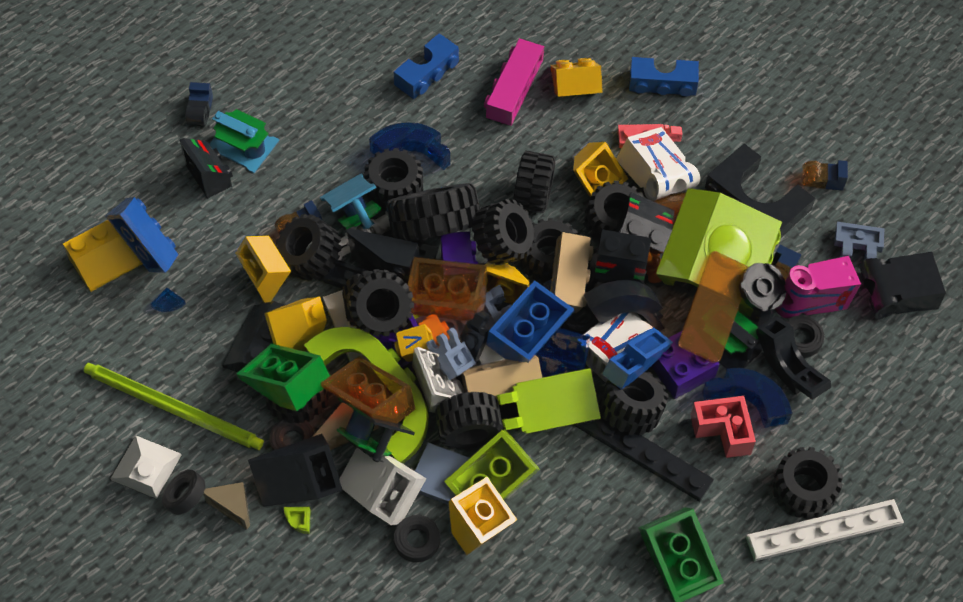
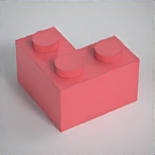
M744 396L694 402L690 416L695 438L721 435L726 458L751 455L756 440Z

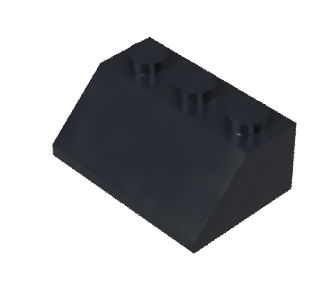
M271 301L253 306L222 365L224 368L239 372L270 344H273L264 313L285 306L284 304Z

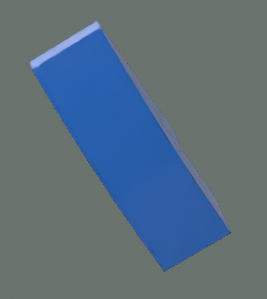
M652 328L627 343L624 351L609 359L602 375L622 390L651 367L671 347L673 342L657 329Z

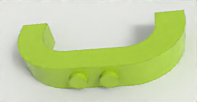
M336 327L325 330L305 343L304 346L310 353L321 356L325 366L339 355L349 352L359 353L372 363L403 403L405 415L402 425L415 432L414 435L397 431L391 436L387 445V449L392 452L393 457L402 464L407 462L423 444L428 430L429 414L425 398L414 383L417 378L408 367L403 370L397 363L401 358L391 347L387 350L373 335L352 327Z

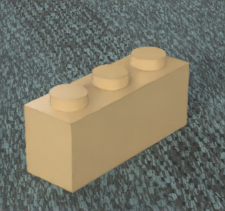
M562 232L556 240L550 292L573 307V313L577 314L587 303L584 294L587 293L585 292V284H588L591 271L587 267L588 261L592 258L593 246H590L591 237Z
M535 355L529 363L504 359L471 367L461 373L464 393L485 392L497 398L498 394L513 392L515 383L542 378L539 359Z

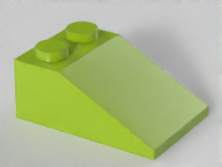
M501 430L444 482L457 496L488 477L502 499L505 500L540 469L506 430Z

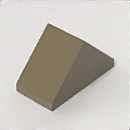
M243 482L204 490L203 495L206 503L245 529L250 527L247 497Z

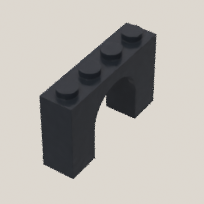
M744 143L707 175L705 188L707 191L722 193L781 221L780 231L781 237H783L812 210L815 197L798 184L776 202L761 203L748 197L743 191L741 184L758 170L761 156Z

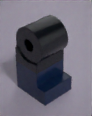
M190 82V95L186 107V124L206 126L213 100L210 83Z

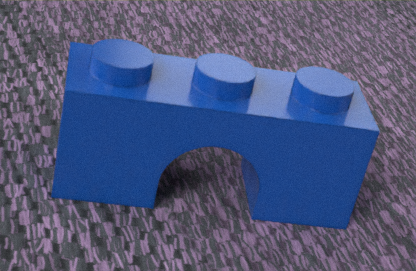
M440 33L424 45V59L428 61L427 64H416L408 59L394 71V85L413 99L419 94H424L434 81H439L449 68H454L459 62V47Z
M632 57L629 91L637 93L650 92L661 95L680 94L682 96H696L699 82V61L676 60L674 71L662 73L654 67V58Z

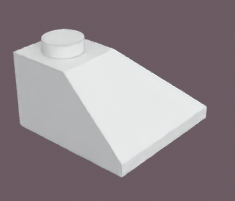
M135 436L112 475L111 480L157 499L179 461L181 453Z

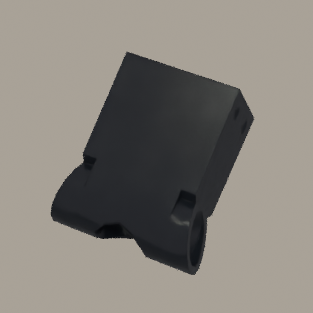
M933 252L889 258L887 261L879 258H870L859 264L864 284L871 294L870 304L874 317L877 320L891 316L894 313L901 314L939 309L946 294Z

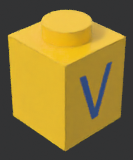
M425 324L397 332L398 341H395V349L398 356H401L407 362L413 361L414 348L420 347L429 350L426 342L433 339L432 332Z

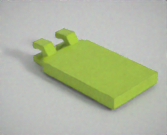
M591 368L515 383L513 392L497 395L499 405L516 402L519 415L518 417L502 420L503 430L521 427L522 432L525 431V434L601 418Z

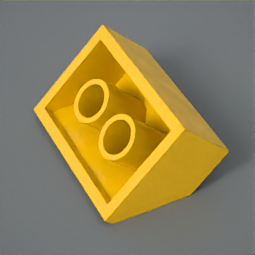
M109 220L63 243L69 260L90 292L142 265L141 261Z

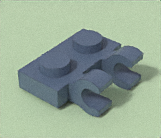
M837 222L834 246L841 247L840 257H852L853 249L865 250L863 261L876 258L877 252L882 253L884 248V228Z
M454 328L447 330L450 340H448L444 333L436 337L440 346H437L433 339L426 342L431 352L439 354L437 359L440 369L447 375L449 380L476 364L465 342H460L458 333Z

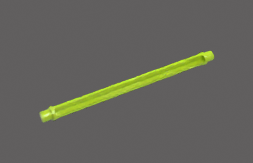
M87 363L84 367V373L91 375L93 379L244 445L247 448L252 447L256 450H261L264 440L256 437L254 433L185 404L101 365Z

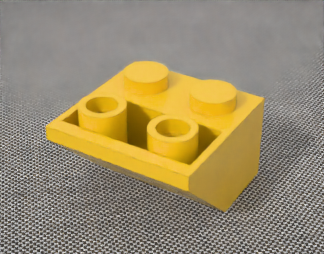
M580 58L578 63H572L569 60H557L556 64L550 65L554 90L558 97L602 93L601 65L596 63L595 60Z
M246 236L235 254L265 303L271 302L291 270L269 236Z

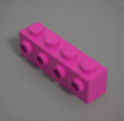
M519 38L516 46L511 47L508 56L509 60L503 63L500 71L501 76L499 79H495L492 87L493 92L491 95H487L485 99L486 118L512 126L543 62L544 46Z

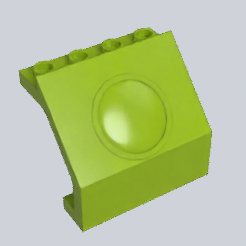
M688 188L656 274L667 285L673 286L675 281H679L706 290L728 300L741 314L751 317L753 309L741 297L739 279L743 271L754 263L772 264L775 246L781 239L780 227L782 222L722 193Z

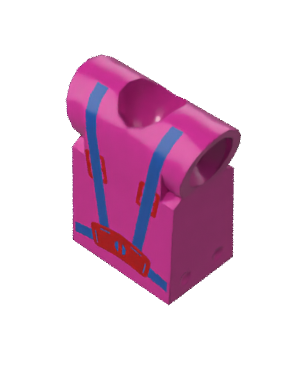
M845 256L812 263L808 267L797 265L791 268L784 285L786 297L775 310L780 316L789 319L793 316H799L801 313L812 315L848 309L861 285L850 257Z

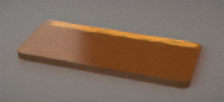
M713 251L709 255L678 342L682 349L713 363L721 360L742 299L739 290V279L743 271L749 266L717 251Z

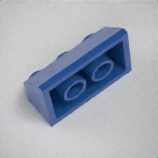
M135 197L126 198L107 213L105 217L149 272L165 273L179 255L174 249L176 248L174 242L169 237L163 235L160 231V224L154 218L149 217L145 211L147 208L140 199Z
M534 280L488 331L486 345L506 360L529 363L574 312V308Z

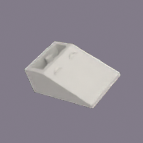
M416 347L413 352L412 367L429 412L435 413V409H437V406L442 401L451 396L464 393V388L456 377L449 380L447 375L441 371L437 359L439 354Z
M356 448L339 479L342 489L368 511L390 525L399 524L407 515L426 478L391 456L383 455L381 460L384 462H375L363 451Z

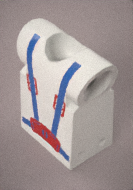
M662 127L627 137L616 158L618 163L639 187H644V193L647 199L651 201L685 191L688 188L691 189L700 182V174L696 167L691 163L685 162V156Z
M636 312L619 314L604 324L599 322L582 335L578 341L576 356L602 380L607 382L608 379L602 373L609 359L624 351L627 343L653 327L643 321Z

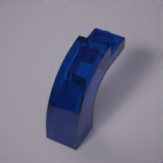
M411 122L397 123L379 130L369 138L370 151L374 155L377 152L383 153L384 149L389 148V151H392L394 148H399V151L404 149L423 153L443 170L451 165V153L446 145L441 144V133L427 125Z
M743 368L727 369L724 379L719 377L712 378L705 382L702 394L705 401L744 396L746 400L757 408L764 428L788 424L793 414L789 401L781 388L767 376L753 370Z

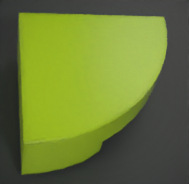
M284 507V514L286 520H288L287 522L290 523L289 525L300 533L310 534V507Z

